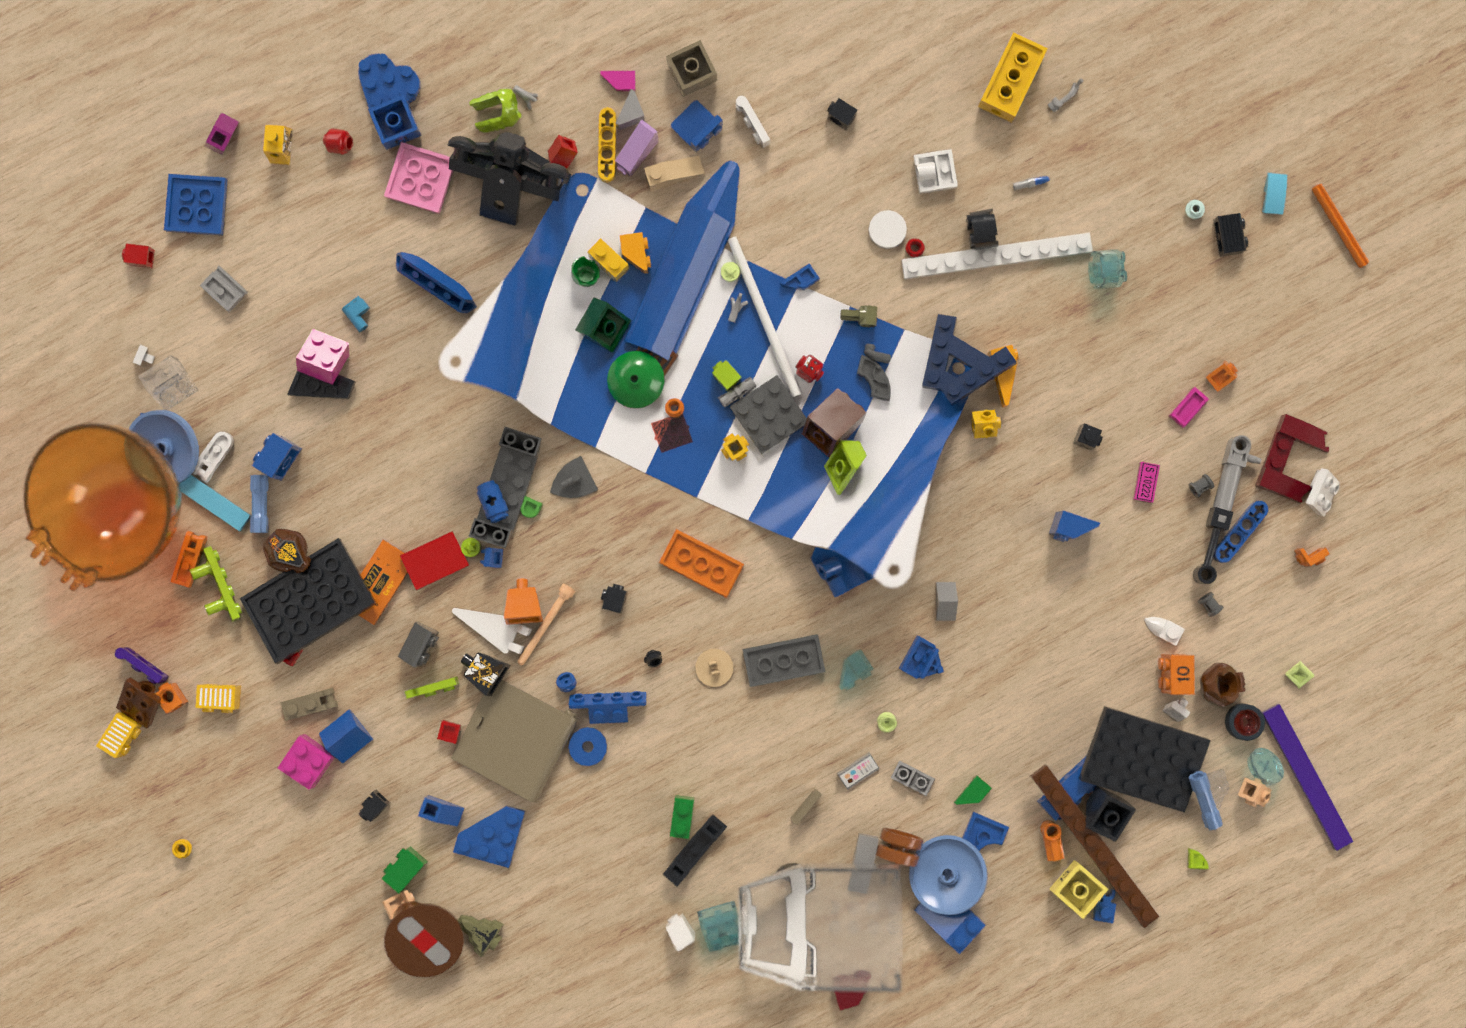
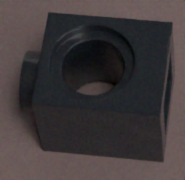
M838 98L836 103L832 101L828 107L827 119L847 131L856 117L858 109Z

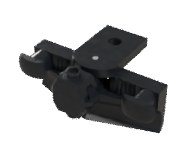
M504 132L498 135L497 138L492 139L491 142H474L464 136H454L448 141V146L454 148V152L449 158L448 169L483 179L479 216L516 226L522 191L559 202L571 178V174L565 167L550 163L549 160L527 148L525 138L518 134ZM496 201H502L504 206L498 205Z

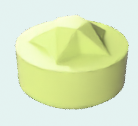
M733 262L725 263L721 268L722 278L727 282H733L738 279L740 275L738 265Z
M884 712L877 718V724L881 731L891 732L896 728L897 720L894 714Z

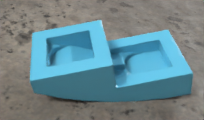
M1267 173L1264 188L1266 194L1262 212L1283 214L1287 190V174Z

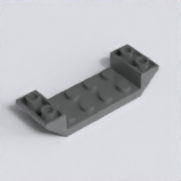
M504 427L499 442L501 447L489 481L494 480L499 485L502 497L509 510V517L499 522L491 523L490 520H487L483 505L481 504L477 519L474 518L469 537L503 548L507 547L515 530L521 512L520 509L538 460L542 438ZM491 498V503L489 504L491 506H494V501L496 500L494 498Z

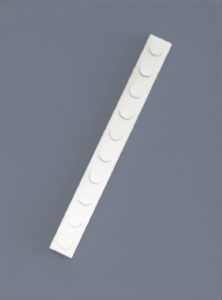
M1090 233L999 245L998 247L976 251L971 249L902 259L901 263L904 279L1086 254L1091 253L1093 250Z

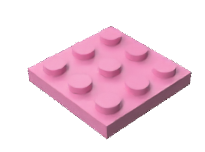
M401 142L384 197L440 214L453 171L448 169L450 157Z

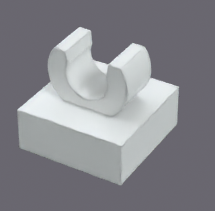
M140 345L133 363L141 365L143 360L152 364L155 357L146 353L147 347Z
M1183 697L1180 701L1174 700L1166 704L1163 709L1166 714L1177 722L1186 719L1190 713L1185 708L1188 701Z

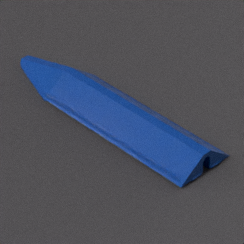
M727 161L685 205L625 337V342L634 345L636 348L647 349L666 360H669L672 351L677 354L735 225L740 173L736 162Z

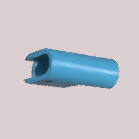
M357 296L346 304L342 311L358 332H362L368 327L361 316L370 307L363 298L361 299Z

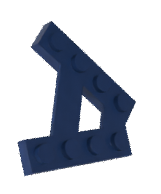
M938 314L922 383L923 388L942 391L953 406L1017 364V361L1006 346L989 357L954 336L957 317ZM949 355L971 369L958 378L946 372Z

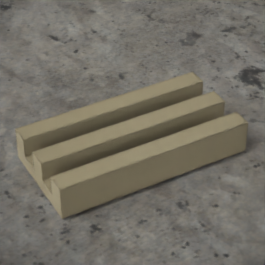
M814 789L792 815L791 820L798 825L822 794L817 789Z

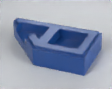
M809 263L780 282V285L806 290L818 282L820 278Z

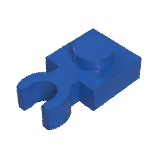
M1114 889L1110 890L1109 895L1106 896L1104 894L1101 901L1099 900L1095 905L1094 921L1114 924L1116 904L1111 902L1115 897Z

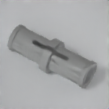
M748 377L737 386H732L731 390L719 396L718 399L725 408L733 401L743 398V395L750 390L756 388V384L751 377Z

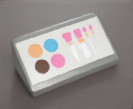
M868 752L837 774L848 790L880 768Z

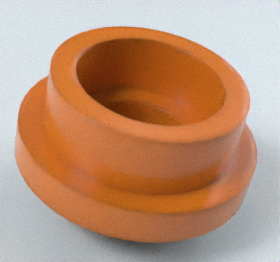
M677 398L670 399L665 405V411L670 417H679L684 412V404ZM672 406H678V410L672 411Z

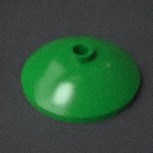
M630 351L620 355L610 366L607 376L608 388L613 398L621 405L634 409L644 408L654 403L661 395L665 383L664 372L660 363L650 354L641 351ZM634 375L638 377V381L635 383L631 381Z

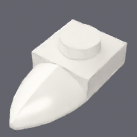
M1149 617L1144 619L1147 627L1154 635L1174 646L1177 645L1185 630L1163 618Z

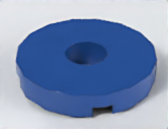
M585 727L579 729L571 737L569 752L575 762L580 765L591 766L603 759L608 745L605 736L599 730ZM584 742H592L594 747L591 752H586L583 749Z

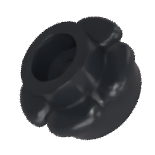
M656 650L647 652L644 662L651 668L659 666L662 663L661 652Z

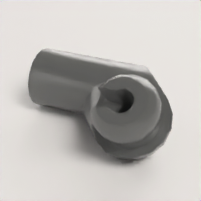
M874 344L865 345L864 354L877 362L887 364L890 362V354L875 351L876 347Z

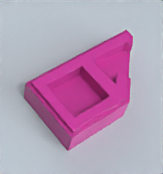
M600 71L601 77L616 91H630L631 89L636 91L635 71Z

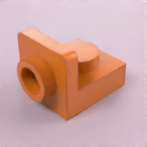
M1224 361L1222 365L1209 373L1206 378L1218 392L1237 378L1236 372L1238 370L1233 363Z

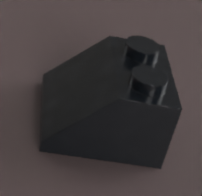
M1096 786L1086 804V827L1116 842L1136 809L1125 799Z

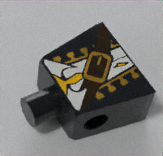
M479 652L475 657L466 653L461 659V664L468 667L464 676L485 696L491 697L511 666L508 663Z

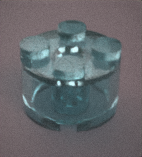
M1110 249L1093 251L1090 257L1093 256V260L1089 262L1088 271L1090 282L1096 285L1094 289L1118 288L1123 282L1127 281V272L1124 270L1126 258L1124 251Z

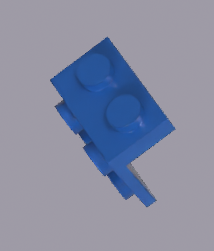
M697 100L693 101L671 123V128L695 152L700 148L706 147L709 139L713 135H718L723 129V119L718 115L714 117Z

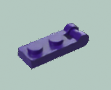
M129 647L116 649V658L127 660L132 664L131 667L135 671L140 673L142 671L146 674V678L154 684L165 683L169 677Z

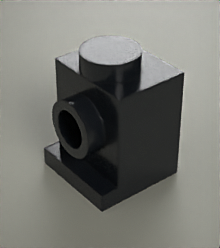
M377 789L370 794L372 798L369 796L361 804L363 808L359 811V815L365 821L369 820L372 822L391 803Z

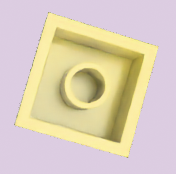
M1075 860L1050 887V890L1082 919L1085 918L1109 890Z

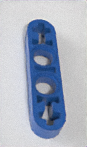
M1255 501L1249 505L1217 545L1214 553V559L1217 562L1226 563L1233 558L1267 515L1268 505L1265 502ZM1261 505L1260 510L1262 513H1257L1254 518L1248 515H1253L1256 512L1255 506ZM1244 519H1248L1251 522L1249 530H1245L1242 527ZM1232 534H1237L1240 538L1239 543L1236 545L1230 541ZM1228 546L1233 548V550L1228 549L1225 552L1226 558H1220L1221 554L1219 551H1224Z

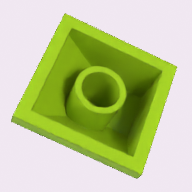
M840 440L824 465L837 495L842 494L867 456L860 441Z

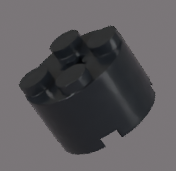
M993 208L970 212L969 215H966L967 230L972 232L969 238L970 248H974L976 251L998 247L999 243L996 241L998 233Z

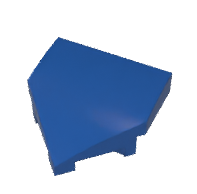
M918 635L898 668L916 679H924L927 676L944 672L938 654L939 649Z

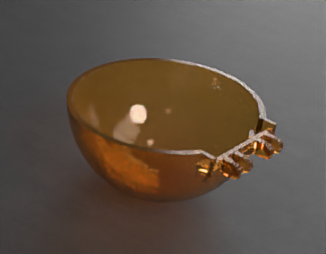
M88 423L61 430L39 448L26 474L23 498L30 532L25 539L36 545L30 557L36 559L42 552L45 553L39 562L41 566H46L53 559L66 570L60 582L65 584L72 576L74 577L69 587L73 592L81 584L86 589L94 586L96 582H111L130 577L157 560L168 547L176 533L182 508L181 489L177 475L169 460L158 447L144 436L127 428L104 423Z

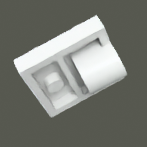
M952 149L913 156L919 194L958 187Z
M1321 468V470L1316 471L1310 484L1312 490L1306 501V504L1317 515L1323 517L1330 510L1333 496L1338 493L1340 482L1329 470Z

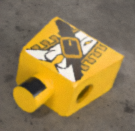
M265 125L263 152L271 164L290 165L293 129L286 126Z

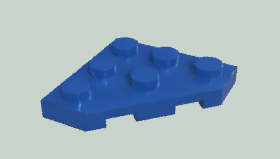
M505 806L459 832L453 853L509 868L525 810Z

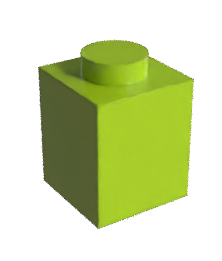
M727 360L723 363L719 361L712 368L714 370L712 376L727 392L742 378Z

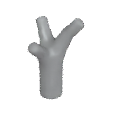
M517 85L513 88V92L524 99L528 109H532L530 100L536 102L537 99L535 97H538V94L529 93Z
M739 293L736 302L734 298L730 299L732 310L728 320L734 323L741 308L748 304V301L741 303L742 293Z

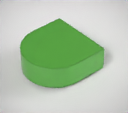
M525 496L520 511L523 516L534 518L539 514L543 503Z

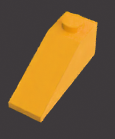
M1013 345L1006 346L1017 361L1019 359L1017 349H1013ZM1004 347L990 350L987 354L990 357ZM1017 364L994 378L1002 408L1009 405Z

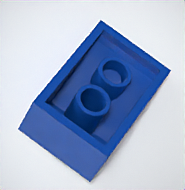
M921 902L914 909L959 954L986 926L970 909L956 915H944L929 910Z

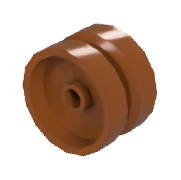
M883 827L880 838L888 844H879L876 856L896 864L916 867L920 856L911 850H921L924 839L904 831Z

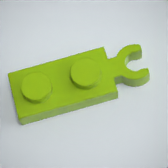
M458 677L404 691L406 699L425 694V698L436 695V690L443 689L444 692L454 690V685L459 684Z

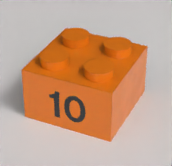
M1161 654V658L1158 660V668L1161 670L1158 686L1161 692L1175 695H1195L1194 655Z

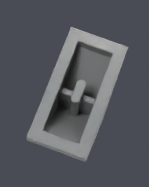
M632 89L616 122V127L619 130L638 124L641 120L645 121L636 93Z
M936 582V621H956L958 606L956 583Z

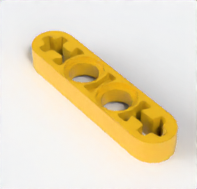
M609 107L603 108L599 113L598 175L603 182L613 181L616 175L617 118L615 111ZM606 113H610V116L613 117L609 119L610 126H606L604 118ZM605 131L612 132L613 137L610 140L602 138V134ZM610 150L613 154L611 158L604 159L602 152ZM605 164H609V172H612L608 177H605L602 173L605 172Z

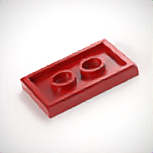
M453 531L400 555L416 591L469 566Z

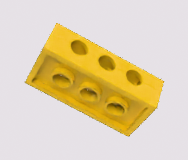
M1013 32L978 107L1012 123L1048 48ZM1017 59L1023 60L1024 63H1020ZM1009 76L1015 77L1016 80H1012ZM1001 93H1006L1008 97L1002 96Z

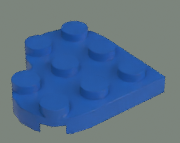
M371 54L359 62V79L369 108L404 95L408 103H411L416 99L415 97L419 94V90H421V82L416 72L407 65L395 66L386 54Z

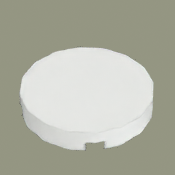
M886 210L879 212L872 218L868 231L870 239L878 247L891 249L903 241L906 236L907 227L905 220L900 214L895 211Z

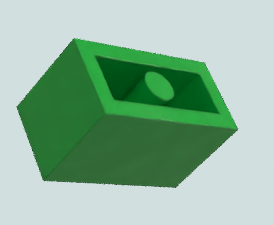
M675 795L670 837L689 839L695 797Z
M411 846L406 850L402 848L396 855L398 860L394 864L390 863L383 870L385 875L381 879L398 894L404 890L428 862Z

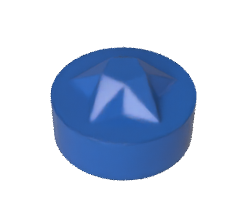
M564 672L558 676L556 684L560 691L570 692L576 687L577 681L572 673Z

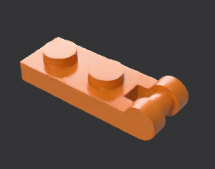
M191 531L186 532L170 582L191 588L193 578L190 569L198 567L203 548L207 543V536H198ZM192 542L197 543L195 548L190 547Z

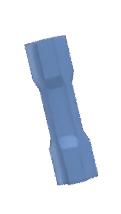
M250 475V490L252 492L250 533H268L267 492L269 490V476Z
M1203 771L1191 774L1189 780L1196 794L1205 828L1216 830L1222 827L1223 822L1219 810L1216 808L1207 774Z

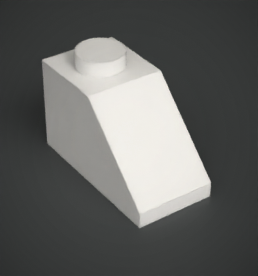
M675 914L667 920L666 929L677 951L695 941V932L683 914L680 916Z

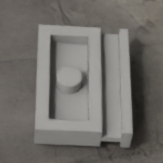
M220 266L200 285L228 312H231L243 299L242 297L248 293Z

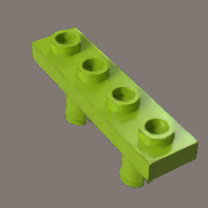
M211 546L204 548L203 553L207 560L206 564L190 569L193 580L209 574L213 575L221 594V599L204 605L208 616L225 610L228 611L232 622L239 620V614L242 611L239 604L234 603L232 596H235L231 585L227 586L225 579L228 577L224 567H219L217 562L220 561L217 550H212Z

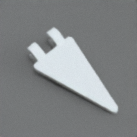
M458 608L452 609L453 614L503 653H508L511 650L522 654L524 646L513 641L517 632L529 636L532 631L531 628L521 624L506 625L503 615Z

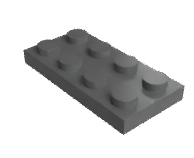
M818 634L743 649L750 687L826 672Z

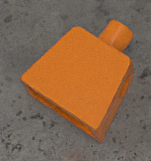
M517 579V588L508 589L504 612L506 625L543 622L535 587H528V579Z

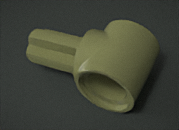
M864 305L860 306L859 310L842 309L840 319L842 321H858L859 326L876 327L878 307Z

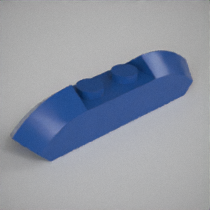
M404 252L396 254V269L399 273L459 313H469L477 308L469 292L460 283L418 256Z

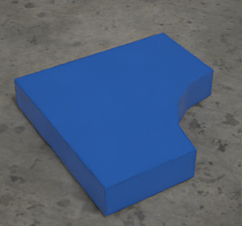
M972 812L962 838L973 844L980 851L990 844L1002 845L1009 827L976 812Z

